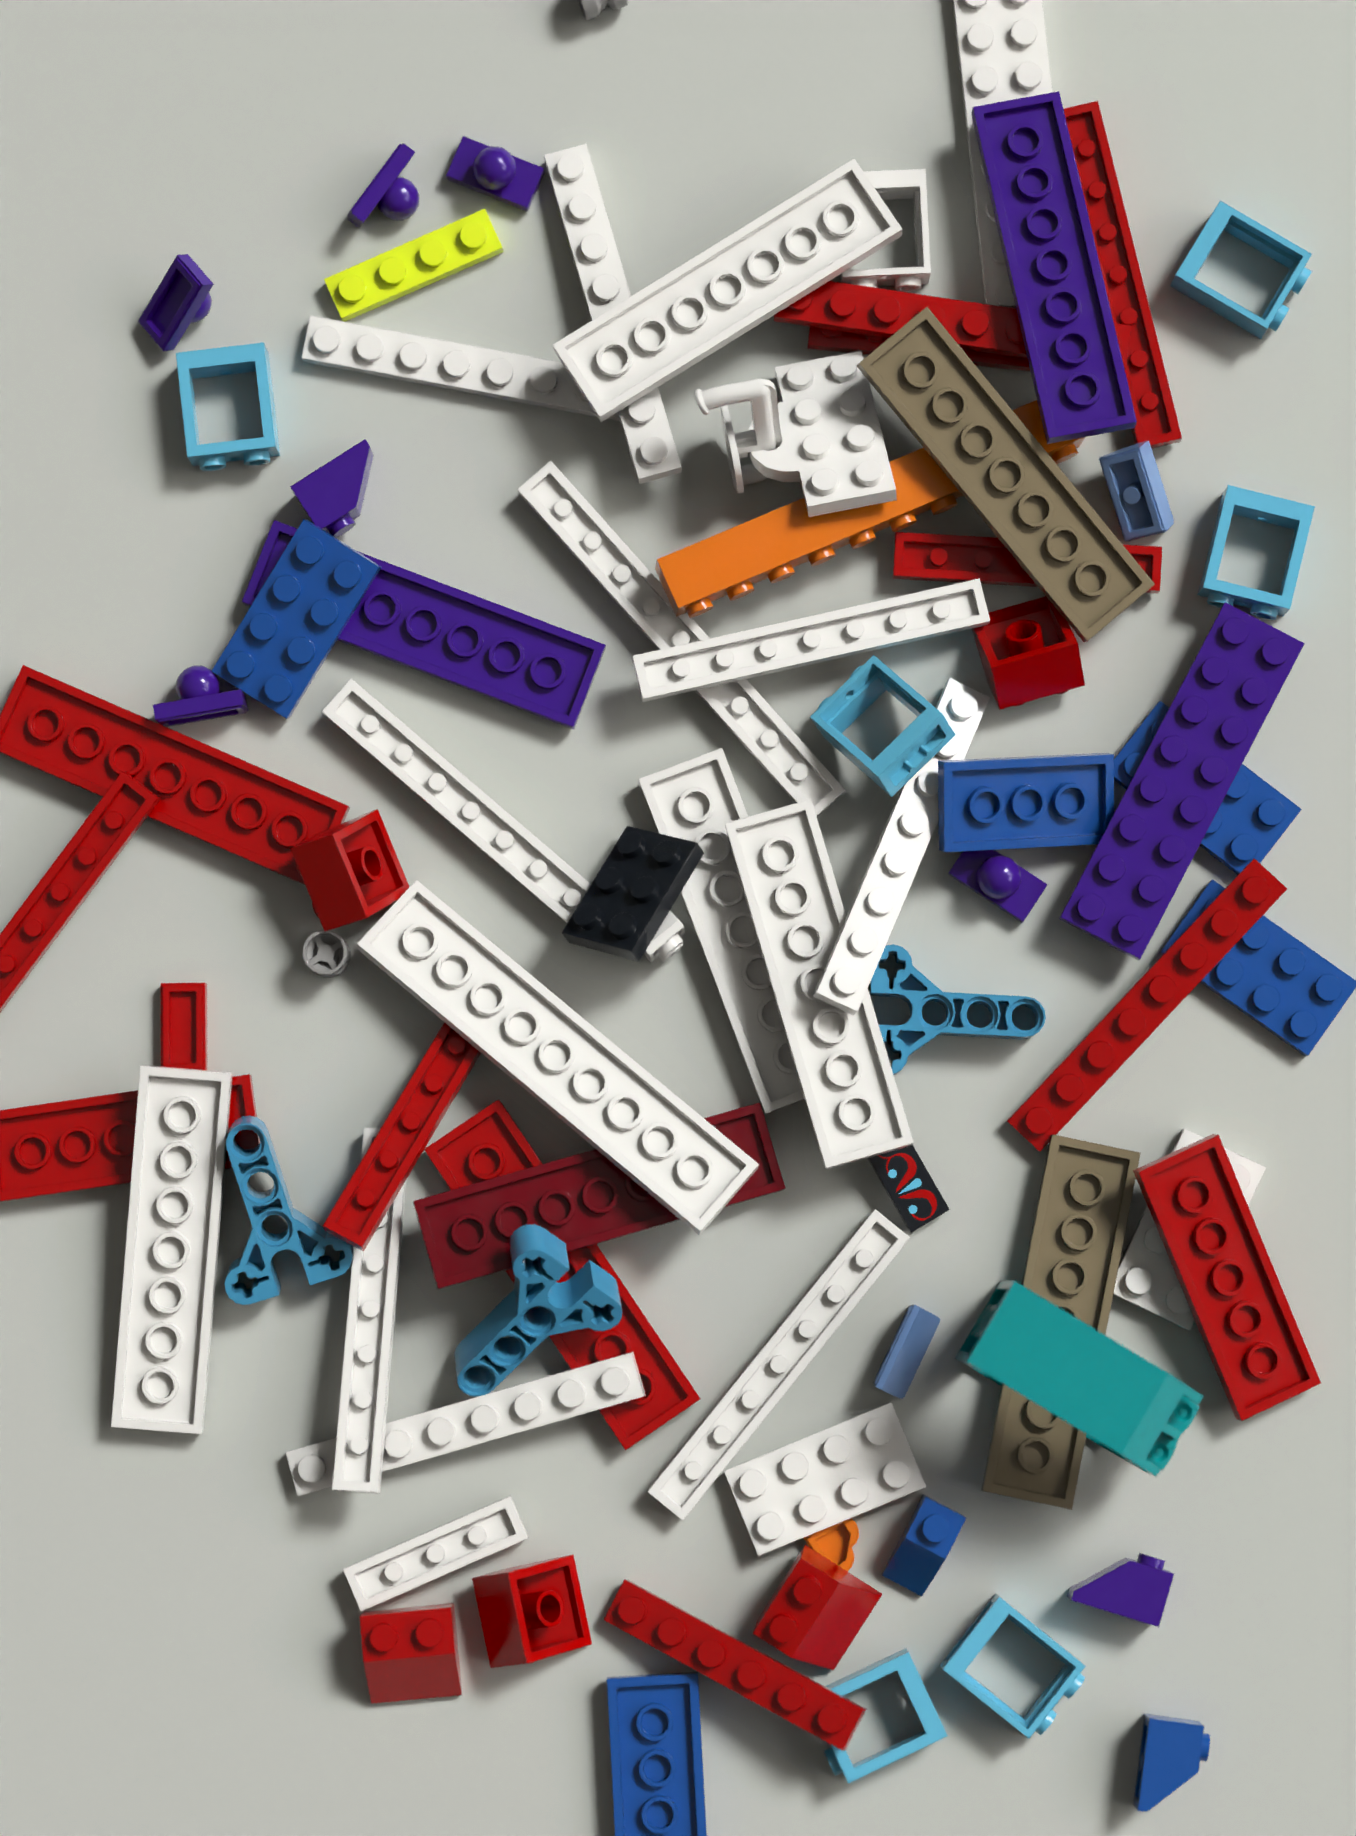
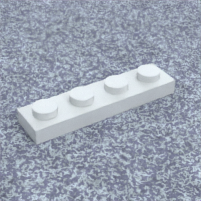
M510 1495L344 1568L343 1571L359 1609L363 1611L529 1537Z

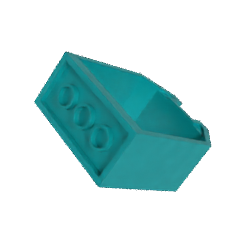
M1016 1281L999 1282L955 1356V1359L1000 1386L1002 1384L1006 1385L1086 1434V1438L1157 1477L1160 1470H1164L1170 1461L1178 1439L1194 1420L1200 1408L1197 1404L1204 1397L1168 1372Z

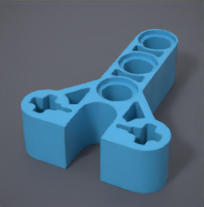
M894 944L885 946L869 984L870 996L900 998L910 1008L909 1020L903 1025H879L884 1043L887 1039V1033H889L891 1051L899 1053V1060H893L891 1063L893 1075L902 1070L907 1063L908 1056L938 1035L1029 1039L1042 1029L1046 1019L1045 1010L1041 1003L1031 997L942 992L913 966L912 958L908 951ZM888 955H894L896 963L903 964L904 968L896 972L892 980L891 989L889 988L887 970L879 968V963H884ZM935 1001L943 1005L946 1010V1018L942 1024L934 1026L925 1022L922 1017V1007L927 1002ZM982 1004L988 1008L991 1015L988 1026L977 1028L969 1023L967 1019L969 1006ZM1025 1006L1033 1011L1036 1020L1032 1029L1021 1030L1014 1025L1012 1013L1016 1007Z
M242 1116L235 1120L228 1132L226 1148L252 1228L241 1257L234 1260L228 1268L224 1283L228 1297L235 1303L248 1305L279 1296L281 1284L273 1262V1256L281 1250L288 1249L299 1255L309 1285L344 1274L352 1262L353 1246L326 1232L321 1225L293 1208L265 1123L254 1116ZM249 1129L257 1133L260 1143L253 1149H243L235 1141V1135L241 1130ZM257 1172L267 1173L272 1177L274 1186L265 1192L256 1191L249 1183L251 1175ZM270 1215H279L286 1220L288 1228L280 1234H273L265 1229L263 1220ZM327 1245H333L335 1251L342 1250L338 1261L332 1262L329 1255L323 1256ZM240 1272H246L248 1278L256 1277L252 1288L247 1289L243 1282L236 1284Z
M528 1224L516 1229L511 1235L509 1243L512 1267L515 1274L514 1289L456 1347L454 1357L459 1389L467 1395L477 1397L490 1393L549 1335L584 1328L605 1331L615 1327L622 1318V1306L616 1279L589 1260L572 1278L559 1283L557 1281L570 1269L566 1243L538 1225Z

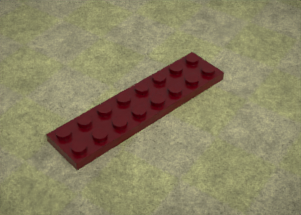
M760 1102L704 1118L759 1164L756 1172L725 1207L786 1189ZM596 1149L413 1201L437 1290L512 1269L510 1237L516 1229L524 1225L531 1224L543 1227L566 1243L568 1253L680 1220Z

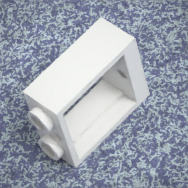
M926 169L864 171L882 200L913 199L917 267L852 270L851 267L840 274V283L877 288V286L895 285V290L897 291L918 290L921 288V284H929L931 275Z

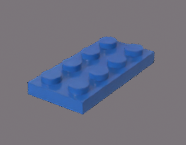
M303 519L212 669V672L284 718H290L380 571L381 566L307 519Z
M1161 701L1157 703L1114 759V781L1127 789L1169 709ZM1242 764L1200 847L1238 875L1253 858L1259 863L1262 862L1302 809Z
M1092 753L938 761L939 851L942 852L1094 845L1099 843L1114 814V754Z
M1213 879L1209 881L1159 954L1163 955L1225 889ZM1264 915L1200 982L1305 1057L1313 1050L1356 988V980Z
M698 1672L607 1677L615 1836H707Z

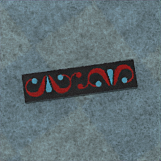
M913 1145L867 1158L909 1232L917 1230L950 1210Z

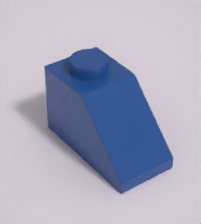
M922 1494L881 1575L923 1596L947 1558L966 1517Z
M1144 1713L1133 1805L1138 1811L1148 1812L1199 1772L1200 1761H1207L1210 1748V1734L1203 1733L1204 1725L1199 1721Z

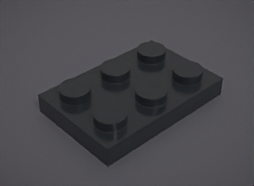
M627 826L562 931L563 936L571 944L639 962L702 858L703 850L697 842Z

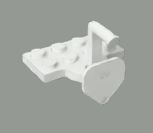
M862 350L775 367L776 380L782 401L780 403L777 402L774 383L760 378L721 385L704 391L701 389L695 390L697 404L704 415H708L711 409L720 407L730 470L737 494L744 493L743 485L757 483L767 478L780 482H801L808 517L897 500L896 487L870 382L857 367L864 359ZM750 401L752 423L747 431L734 433L728 405ZM749 455L752 464L741 466L740 459L746 458Z

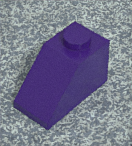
M366 439L290 486L311 522L335 538L355 526L354 519L361 514L374 456Z
M1139 1553L1137 1561L1125 1557L1070 1587L1067 1597L1078 1603L1159 1627L1174 1573L1163 1569L1165 1560Z

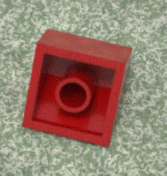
M1046 596L989 612L990 622L988 625L972 628L986 679L999 710L1011 706H1020L1032 700L1053 694H1062L1071 689L1085 686L1078 642L1069 623Z
M378 809L316 834L290 848L295 859L296 869L304 880L312 900L313 910L320 919L324 931L370 917L398 900L409 888Z
M805 1545L757 1619L753 1634L790 1658L834 1670L881 1598L882 1593Z
M574 1555L511 1567L472 1578L490 1668L528 1664L592 1644Z
M454 1603L364 1611L360 1615L363 1662L371 1704L462 1695Z

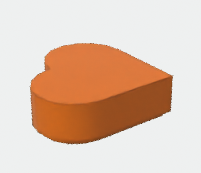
M851 1518L809 1535L804 1540L811 1549L848 1572L854 1563L852 1547L859 1538V1528Z

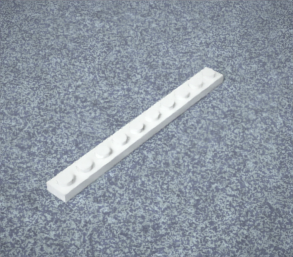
M549 461L517 489L521 497L658 650L710 639L692 618H689L687 612L676 617L662 584L552 461ZM747 679L695 690L795 803L812 799L814 810L818 817L845 793L846 790Z

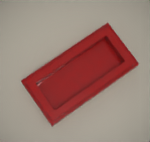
M161 983L162 1067L207 1070V983Z

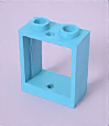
M1219 201L1175 274L1170 286L1262 339L1268 327L1277 331L1290 308L1283 305V302L1290 290L1299 294L1312 271L1306 268L1305 265L1312 254L1224 202ZM1223 231L1228 232L1290 269L1262 317L1257 316L1195 279Z
M264 342L176 353L187 458L192 466H199L200 470L214 471L226 468V462L243 460L244 465L255 466L269 463L270 457L280 456L269 352ZM256 372L263 437L200 444L193 379Z
M1228 485L1222 493L1198 595L1207 597V603L1218 608H1222L1226 602L1232 606L1235 604L1251 608L1250 614L1262 619L1276 620L1277 615L1284 617L1291 607L1315 506ZM1232 514L1295 530L1279 595L1217 580Z
M874 655L864 665L856 668L850 678L832 696L824 699L818 709L810 716L822 736L891 797L956 735L944 715ZM887 690L913 712L917 718L872 760L842 733Z
M997 1594L993 1596L940 1664L946 1673L1028 1739H1030L1035 1731L1041 1735L1047 1730L1057 1715L1052 1709L1063 1695L1069 1699L1075 1694L1085 1680L1081 1672L1086 1667L1080 1660ZM1006 1618L1010 1619L1065 1664L1024 1718L965 1671Z
M907 1648L825 1686L844 1696L897 1671L924 1728V1731L855 1764H852L847 1751H842L831 1745V1748L824 1750L834 1775L837 1776L844 1773L848 1783L948 1736Z

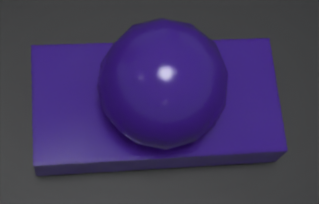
M463 136L446 177L451 182L528 212L545 171L543 167L511 155L510 152L502 147H490Z
M404 143L398 145L347 214V219L360 228L376 205H378L379 210L384 216L392 220L402 221L410 218L416 212L420 199L417 187L410 180L398 177L416 153Z
M188 254L177 255L138 322L163 351L174 350L189 324L199 322L209 314L212 303L209 291L214 284Z
M198 665L188 667L179 674L176 681V693L179 700L153 704L155 720L165 727L244 714L246 711H249L246 695L241 689L219 693V681L216 674L211 669Z
M996 850L963 851L948 873L949 876L1021 923L1024 922L1048 885L1017 865L1011 858L1000 854Z

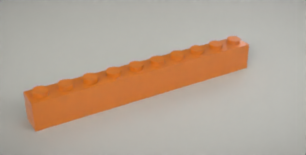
M1037 400L1013 410L1056 464L1078 454L1077 448L1080 447L1085 437L1047 444ZM921 448L889 462L896 487L897 500L808 517L805 499L802 498L661 557L656 561L655 570L676 617L687 612L689 618L711 610L714 607L712 601L728 595L730 601L748 595L754 591L753 584L769 578L770 583L784 580L795 573L793 567L810 561L811 566L822 564L836 556L834 550L850 544L852 549L867 545L876 539L875 533L891 527L893 532L905 529L917 522L915 516L931 510L933 515L943 513L957 505L956 499L963 495L927 451Z

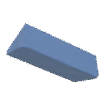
M1140 442L1099 457L1125 542L1166 532L1174 524V518L1150 442Z
M914 1304L908 1306L874 1378V1387L897 1398L905 1397L940 1323L938 1316Z

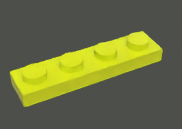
M482 209L327 277L324 281L342 321L346 322L503 253V247L486 210Z

